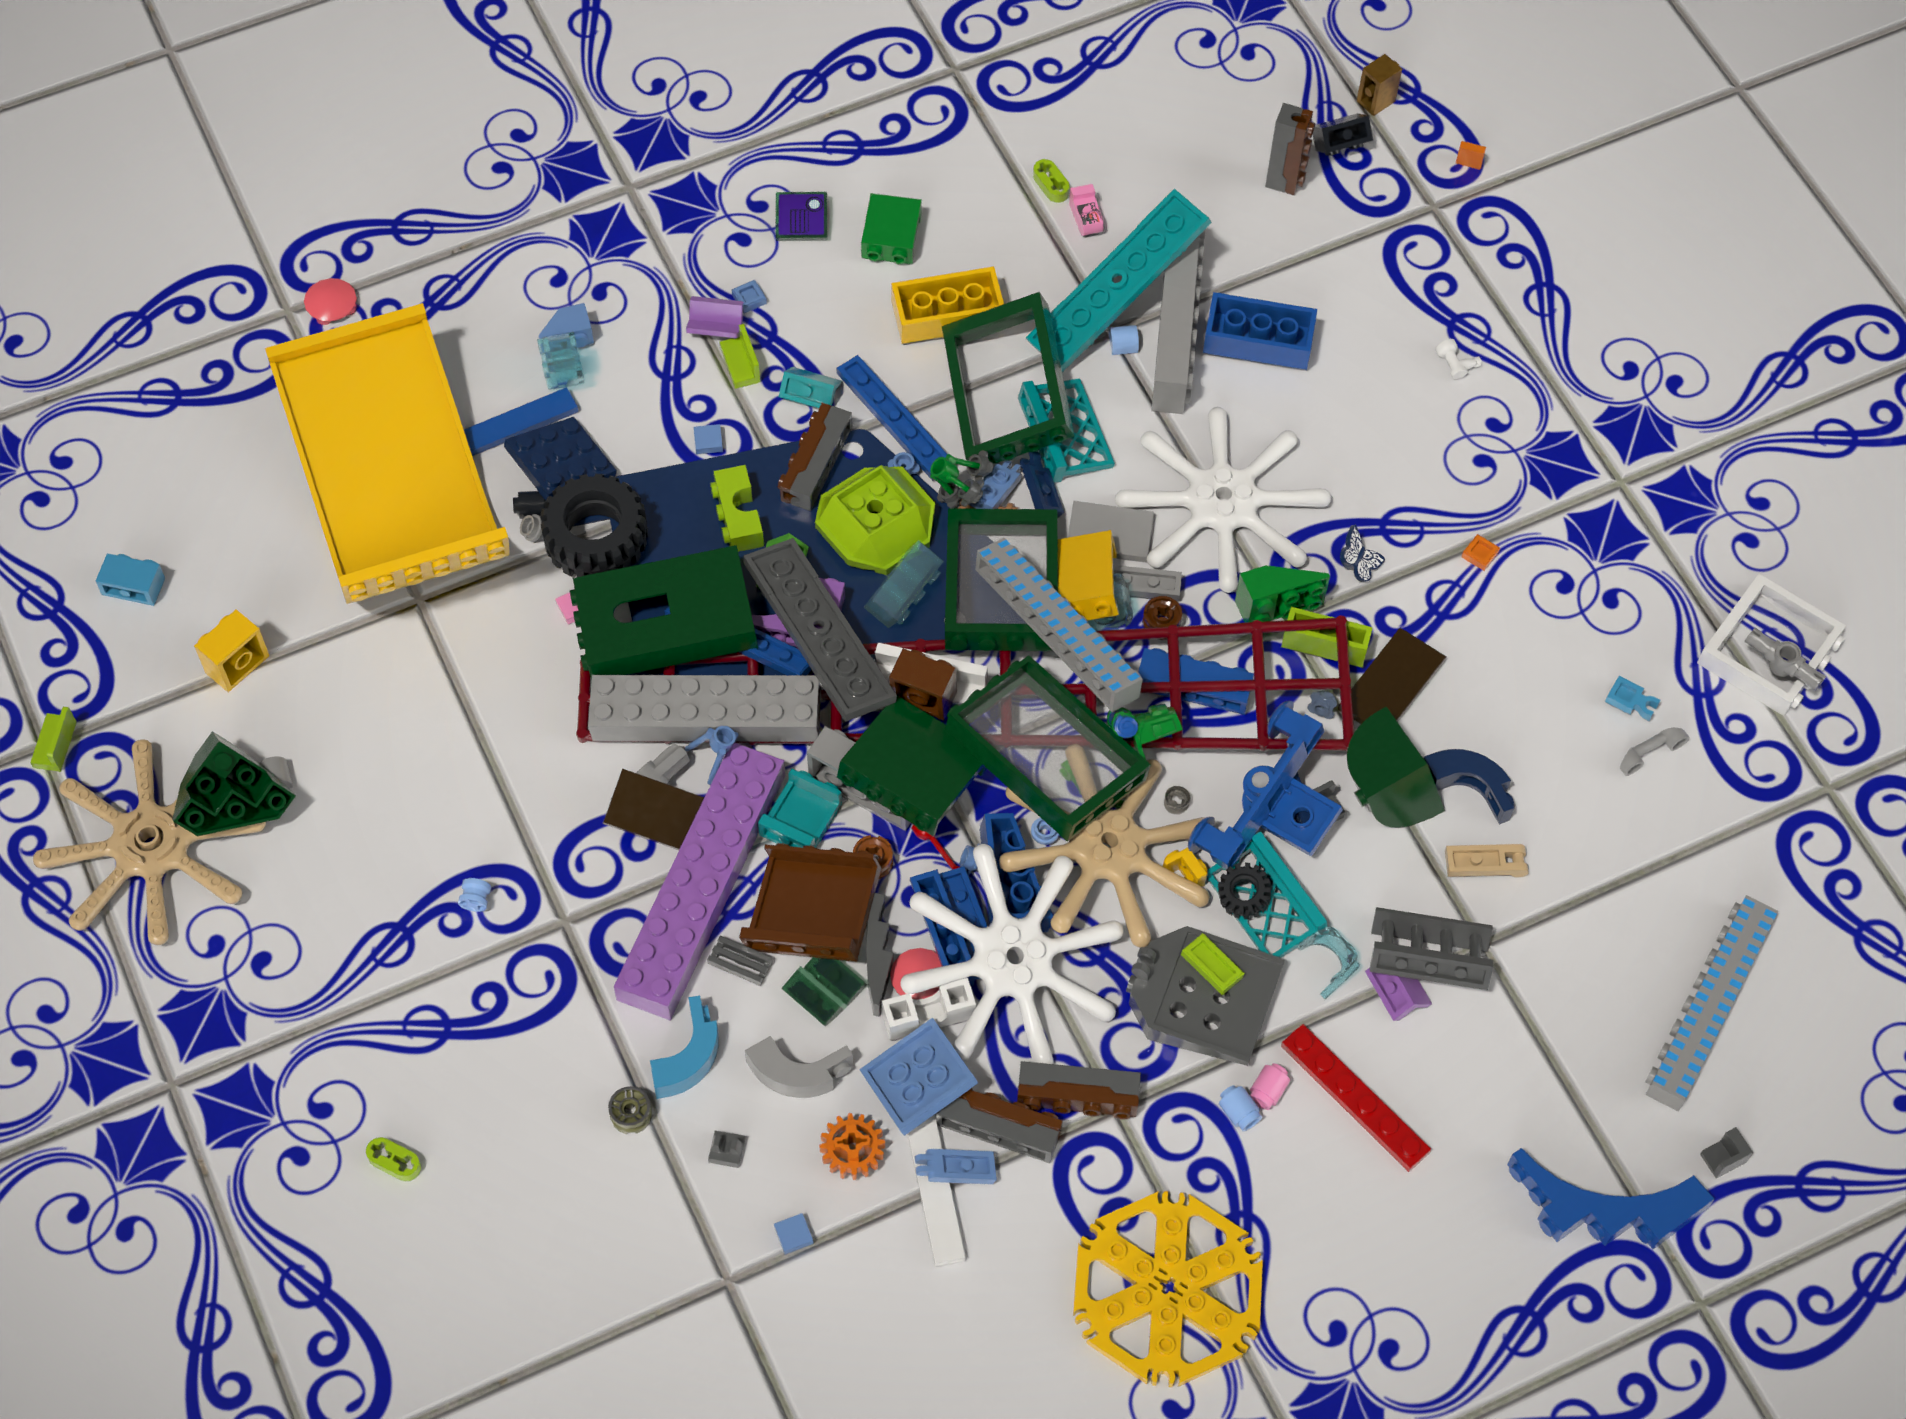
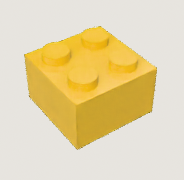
M237 609L230 615L224 616L214 629L202 635L194 645L205 673L227 692H230L269 657L260 629Z

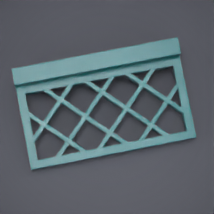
M1080 378L1064 381L1065 390L1075 388L1078 394L1076 400L1067 395L1068 404L1071 405L1069 410L1072 423L1080 427L1078 432L1074 433L1075 437L1070 438L1072 441L1069 446L1063 443H1054L1038 450L1045 468H1049L1054 483L1062 482L1063 476L1110 469L1115 464ZM1033 380L1023 382L1018 395L1019 403L1029 427L1049 420V413H1053L1051 403L1041 399L1039 395L1040 393L1049 394L1047 384L1034 385ZM1077 408L1085 412L1086 419L1082 420L1072 415L1073 410ZM1083 429L1094 434L1095 440L1093 442L1080 436ZM1075 442L1089 448L1085 455L1072 449ZM1092 450L1103 455L1104 461L1097 462L1090 458L1089 455ZM1067 455H1070L1081 462L1079 465L1068 466L1065 458Z
M1260 831L1254 835L1235 864L1239 863L1240 858L1251 852L1256 858V865H1261L1267 877L1273 882L1270 896L1271 901L1267 911H1264V913L1259 911V915L1266 916L1264 930L1251 928L1248 924L1249 919L1244 920V917L1241 915L1236 920L1259 951L1270 954L1265 948L1266 936L1283 939L1281 948L1271 954L1282 958L1315 935L1319 937L1327 932V920ZM1215 864L1207 870V880L1218 893V881L1214 875L1226 869ZM1253 884L1251 888L1235 886L1234 888L1235 892L1250 894L1249 899L1253 898L1256 893ZM1276 887L1278 888V890H1279L1281 893H1276V892H1275ZM1274 898L1283 899L1289 903L1288 914L1271 912ZM1292 910L1295 911L1297 916L1292 915ZM1270 917L1286 920L1284 933L1268 931ZM1290 921L1302 922L1308 931L1300 936L1288 934ZM1257 935H1261V936H1262V940H1261V941H1260V939L1257 937Z

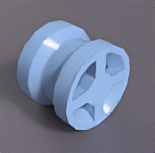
M464 879L462 882L463 894L459 896L458 905L469 911H485L488 903L486 896L490 894L491 885L481 879Z

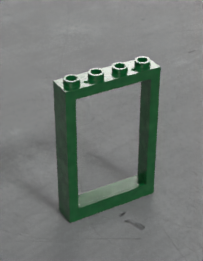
M1040 291L942 326L966 460H969L972 455H979V452L984 450L988 453L989 461L996 464L1012 460L1016 456L1028 452H1036L1043 447L1054 443H1062L1066 439L1075 437L1049 305ZM1034 319L1054 418L976 445L958 346Z

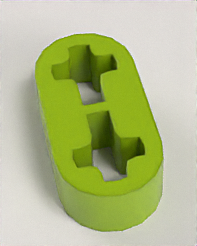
M1038 160L1034 164L1033 169L1034 181L1050 201L1055 203L1064 202L1069 196V182L1051 160Z
M383 1137L371 1140L366 1147L367 1158L370 1164L377 1169L405 1182L414 1180L420 1174V1161L412 1151ZM385 1147V1151L390 1158L383 1155L376 1158L374 1151L376 1149L382 1150ZM397 1160L405 1164L408 1163L409 1160H411L413 1168H406L404 1172H402V1168L400 1164L397 1163Z

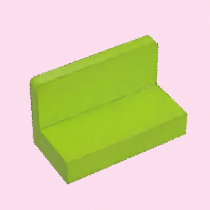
M740 324L738 338L719 342L735 389L760 383L758 360L745 325Z
M63 706L60 715L46 714L30 762L33 768L61 772L77 723L69 707Z

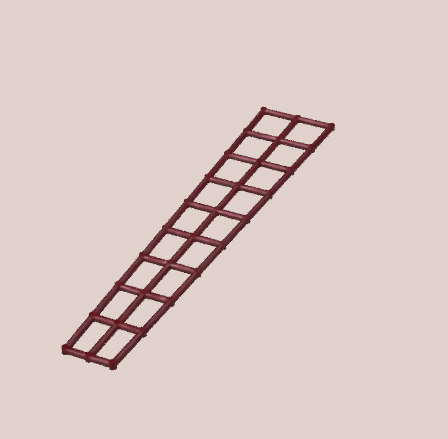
M1345 616L1266 622L1255 620L1248 623L1193 626L1170 625L1169 627L1096 631L1104 637L1106 642L1167 638L1169 682H1142L1140 693H1170V707L1175 709L1182 729L1181 693L1255 691L1257 738L1183 737V730L1173 733L1172 737H1162L1141 745L1142 748H1173L1175 750H1286L1289 738L1271 739L1268 736L1266 691L1340 689L1343 739H1319L1313 750H1343L1347 752L1349 742L1354 734L1347 619ZM1336 629L1339 678L1265 679L1263 633ZM1252 634L1254 680H1180L1179 637ZM918 639L917 641L882 643L910 650H918L927 653V651L945 650V639ZM878 643L863 644L869 655L875 654ZM999 651L1000 676L1011 665V651ZM739 652L677 664L691 665L748 661L747 675H759V662ZM581 660L576 736L580 743L593 741L588 730L591 677L589 671H583ZM675 665L664 667V675H675ZM1085 683L1062 684L1073 695H1085V706L1097 716L1096 695ZM1025 685L1000 702L1001 735H981L992 746H1002L1004 748L1011 746L1069 747L1071 745H1079L1095 749L1082 736L1012 735L1011 696H1036ZM821 689V700H831L825 689ZM831 700V729L842 731V716ZM863 733L844 734L848 739L856 742ZM1131 737L1122 738L1132 748H1135ZM602 741V742H663V743H665V744H670L671 742L691 743V742H693V741ZM736 741V743H748L749 745H754V744H756V743H767V744H813V743H814V742Z

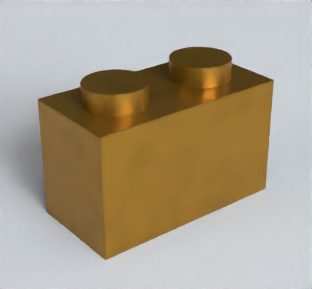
M1383 54L1363 68L1357 102L1372 116H1375L1396 101L1402 73L1400 65L1386 54Z

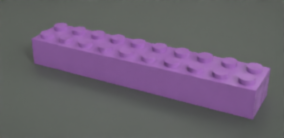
M734 743L725 754L615 982L614 991L617 1001L671 1021L759 834L758 822L763 814H768L785 778L784 760Z

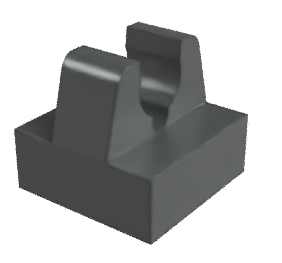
M715 1130L708 1157L709 1163L739 1168L745 1136Z

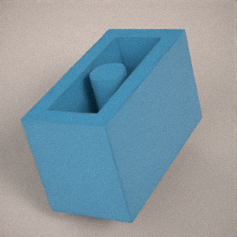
M107 553L95 581L101 595L154 606L165 581V576L160 564H157L155 561L148 559L142 561L132 559L124 554L113 555Z

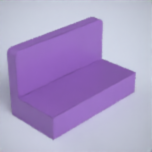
M691 296L686 333L738 338L739 325L743 324L744 301Z
M1370 968L1365 971L1393 1021H1400L1415 1008H1428L1432 1004L1418 979L1370 972Z

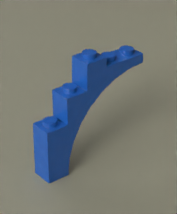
M1522 1148L1512 1154L1507 1164L1511 1176L1517 1182H1522L1528 1189L1531 1200L1537 1206L1543 1207L1537 1218L1540 1221L1539 1225L1542 1231L1547 1236H1552L1556 1242H1559L1583 1223H1586L1591 1236L1596 1240H1600L1606 1246L1633 1226L1637 1237L1644 1244H1648L1652 1249H1655L1705 1212L1714 1201L1711 1194L1695 1176L1688 1178L1675 1187L1654 1194L1626 1197L1603 1195L1569 1184L1538 1165Z

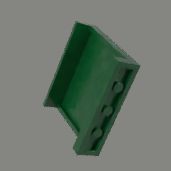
M897 696L896 703L886 706L841 759L837 778L845 785L853 787L866 795L871 801L878 802L886 807L894 815L914 824L917 829L934 836L939 822L977 774L982 776L987 768L945 730L946 725Z

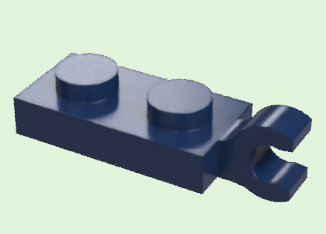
M1038 451L1028 452L1030 459L1021 458L1020 465H1022L1021 468L1023 469L1022 471L1034 508L1057 509L1058 519L1064 513L1051 472L1049 468L1042 466L1041 455Z

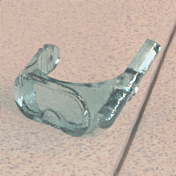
M1331 926L1318 930L1314 935L1308 936L1307 939L1305 938L1297 946L1301 951L1310 945H1321L1333 951L1339 958L1341 970L1332 977L1331 983L1320 993L1324 999L1328 998L1360 967V964L1357 962L1358 956L1355 948Z

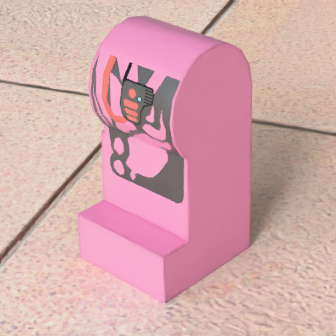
M1093 184L1070 188L1069 205L1080 234L1084 236L1103 232V220L1095 198Z

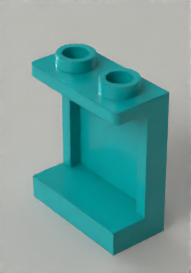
M791 769L788 773L789 780L768 815L763 814L758 822L759 835L772 842L784 843L791 847L803 848V846H813L817 848L842 805V792L834 784L818 781L806 771Z

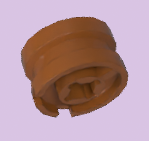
M871 835L857 841L853 852L857 853L862 850L877 855V861L881 866L879 879L888 875L893 868L894 861L891 844L881 836L871 837Z

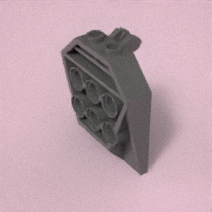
M1189 926L1150 941L1148 947H1141L1138 951L1137 962L1133 964L1131 972L1134 975L1130 977L1126 992L1130 993L1129 1005L1146 1038L1154 1042L1248 1066L1285 959ZM1202 933L1244 972L1243 978L1223 995L1181 956L1182 950ZM1189 986L1194 991L1184 992L1180 989V987ZM1214 998H1224L1227 1003L1218 1004L1214 1001ZM1179 1011L1183 1013L1184 1017L1175 1018L1170 1013ZM1213 1023L1218 1028L1215 1030H1209L1204 1026V1024Z

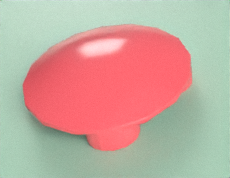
M329 278L320 280L309 288L305 294L304 304L306 311L313 318H316L319 324L327 325L331 321L340 320L347 315L353 314L356 311L357 297L354 288L348 282Z
M924 948L909 949L898 956L892 965L890 976L892 986L900 996L906 994L902 990L900 983L904 975L942 967L937 953ZM939 986L911 994L912 999L928 998L938 992Z

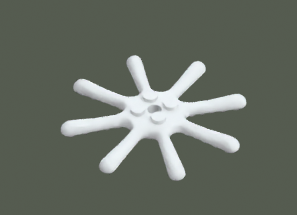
M1214 407L1208 413L1214 462L1211 468L1199 469L1193 466L1157 433L1153 431L1145 432L1140 440L1142 446L1187 478L1190 485L1183 491L1120 490L1115 496V502L1117 506L1122 508L1185 506L1191 511V518L1152 549L1147 555V562L1153 568L1162 567L1199 529L1204 527L1212 528L1218 533L1219 587L1222 591L1230 593L1234 592L1238 586L1232 536L1235 529L1239 527L1249 528L1294 567H1301L1307 561L1306 553L1257 516V509L1267 505L1325 507L1329 505L1331 496L1325 489L1277 491L1259 489L1254 483L1255 479L1297 444L1296 434L1289 430L1282 432L1248 467L1235 469L1227 461L1226 411L1221 407Z
M979 844L974 848L973 856L993 913L992 923L986 928L977 927L923 892L913 894L910 899V906L914 911L971 941L974 945L975 953L966 962L906 974L901 979V988L906 994H915L963 978L977 976L983 980L986 990L953 1044L961 1059L966 1061L971 1057L998 1000L1004 996H1011L1017 1000L1020 1007L1032 1061L1054 1064L1052 1053L1034 1003V992L1041 986L1050 987L1099 1020L1110 1022L1116 1014L1115 1006L1100 996L1058 975L1052 968V959L1061 952L1119 940L1123 936V926L1118 921L1112 920L1057 938L1047 937L1041 930V922L1073 870L1072 860L1066 856H1058L1054 860L1029 913L1023 918H1015L1007 909L994 852L989 845ZM1008 950L1017 953L1019 957L1018 964H1012L1008 961Z

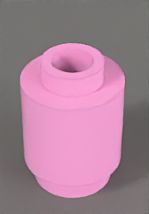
M1275 1063L1272 1066L1264 1065L1250 1088V1097L1257 1106L1270 1110L1271 1106L1277 1104L1290 1082L1285 1068Z

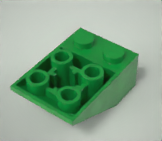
M1265 565L1240 573L1235 603L1245 623L1255 620L1266 622L1279 618L1287 619L1291 607L1313 611L1324 605L1330 575L1323 572Z

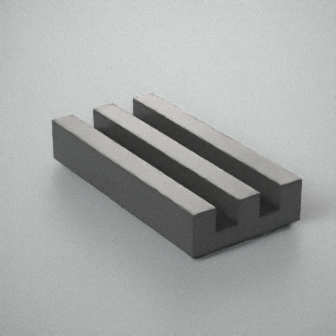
M720 935L717 945H714L712 949V954L707 958V964L761 986L773 963V957ZM723 947H724V948H727V949H729V950H731V951H734V952H736V953H738V954H741V955H743V956H746V957H748V958H750V959H753V960H755V961H757V962H760V963L764 964V966L761 965V964H758V963H756V962H754V961H751V960H749V959H747V958H744V957H742V956H740V955H737V954H735V953H733V952H730V951H728V950H726V949H723ZM718 956H723L760 973L759 975L718 959Z

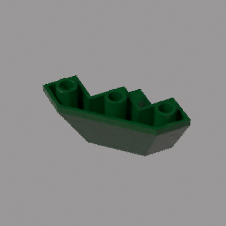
M212 731L195 754L180 784L172 820L196 836L207 835L277 820L294 800L296 794L263 765Z

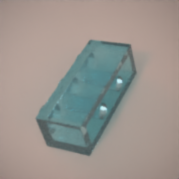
M918 540L906 551L865 604L864 608L887 628H890L896 622L901 625L911 613L908 610L909 606L912 603L916 605L926 592L923 590L927 583L931 585L941 574L938 568L944 561Z

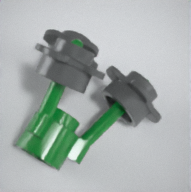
M984 450L980 451L979 455H972L969 460L955 458L950 454H947L946 458L938 457L932 463L930 469V477L941 485L937 496L938 501L947 503L949 508L957 507L960 501L963 507H966L971 502L973 504L977 503L983 495L981 488L984 485V477L992 472L993 463L989 461L988 453ZM957 465L966 466L968 473L971 476H975V481L968 479L963 483L957 479L959 476Z

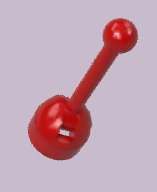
M914 825L911 827L919 839H930L952 870L960 868V866L955 865L935 838V835L932 836L925 831H921Z

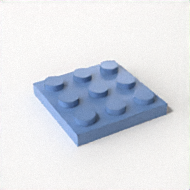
M933 1018L859 1069L904 1136L978 1084V1081Z

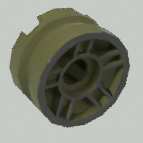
M633 1086L623 1087L611 1096L608 1103L609 1115L614 1127L619 1132L624 1134L635 1132L637 1134L649 1125L652 1119V1108L650 1100L643 1090ZM633 1107L636 1109L633 1114H626L624 1111L625 1109H633Z

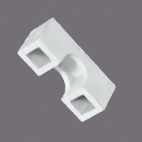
M968 978L941 985L938 992L928 998L915 1000L912 999L911 994H904L882 1000V1016L890 1041L906 1037L931 1018L935 1020L939 1027L969 1020L976 1008V1002Z

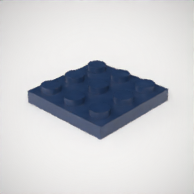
M574 416L505 439L504 448L545 500L549 496L553 497L552 491L559 485L561 487L565 486V481L571 478L577 480L580 479V475L588 474V477H593L595 474H604L605 478L616 476L617 470Z

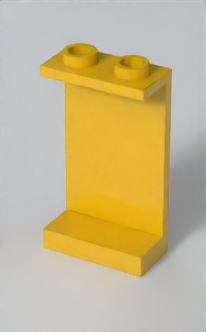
M1111 530L1058 539V593L1063 598H1066L1077 613L1084 616L1087 621L1119 615L1114 597L1113 558H1117V550Z

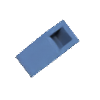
M585 303L559 308L539 334L542 355L558 353L575 347L580 348L594 343Z

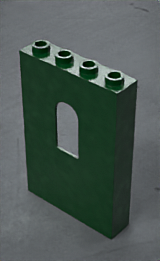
M737 545L573 578L574 589L569 591L572 605L578 607V611L573 612L576 628L581 627L582 630L581 633H577L580 650L585 649V654L580 655L583 671H589L591 680L592 675H627L758 648ZM667 594L670 614L628 623L619 622L614 618V610L622 603Z

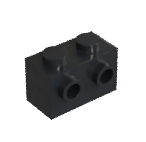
M1357 113L1316 124L1313 132L1315 150L1329 156L1340 153L1341 149H1356L1363 147V143L1373 141L1369 115Z

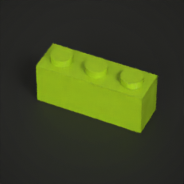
M1291 607L1288 620L1334 618ZM1347 621L1349 664L1363 667L1373 627ZM1336 629L1284 632L1281 647L1338 661Z

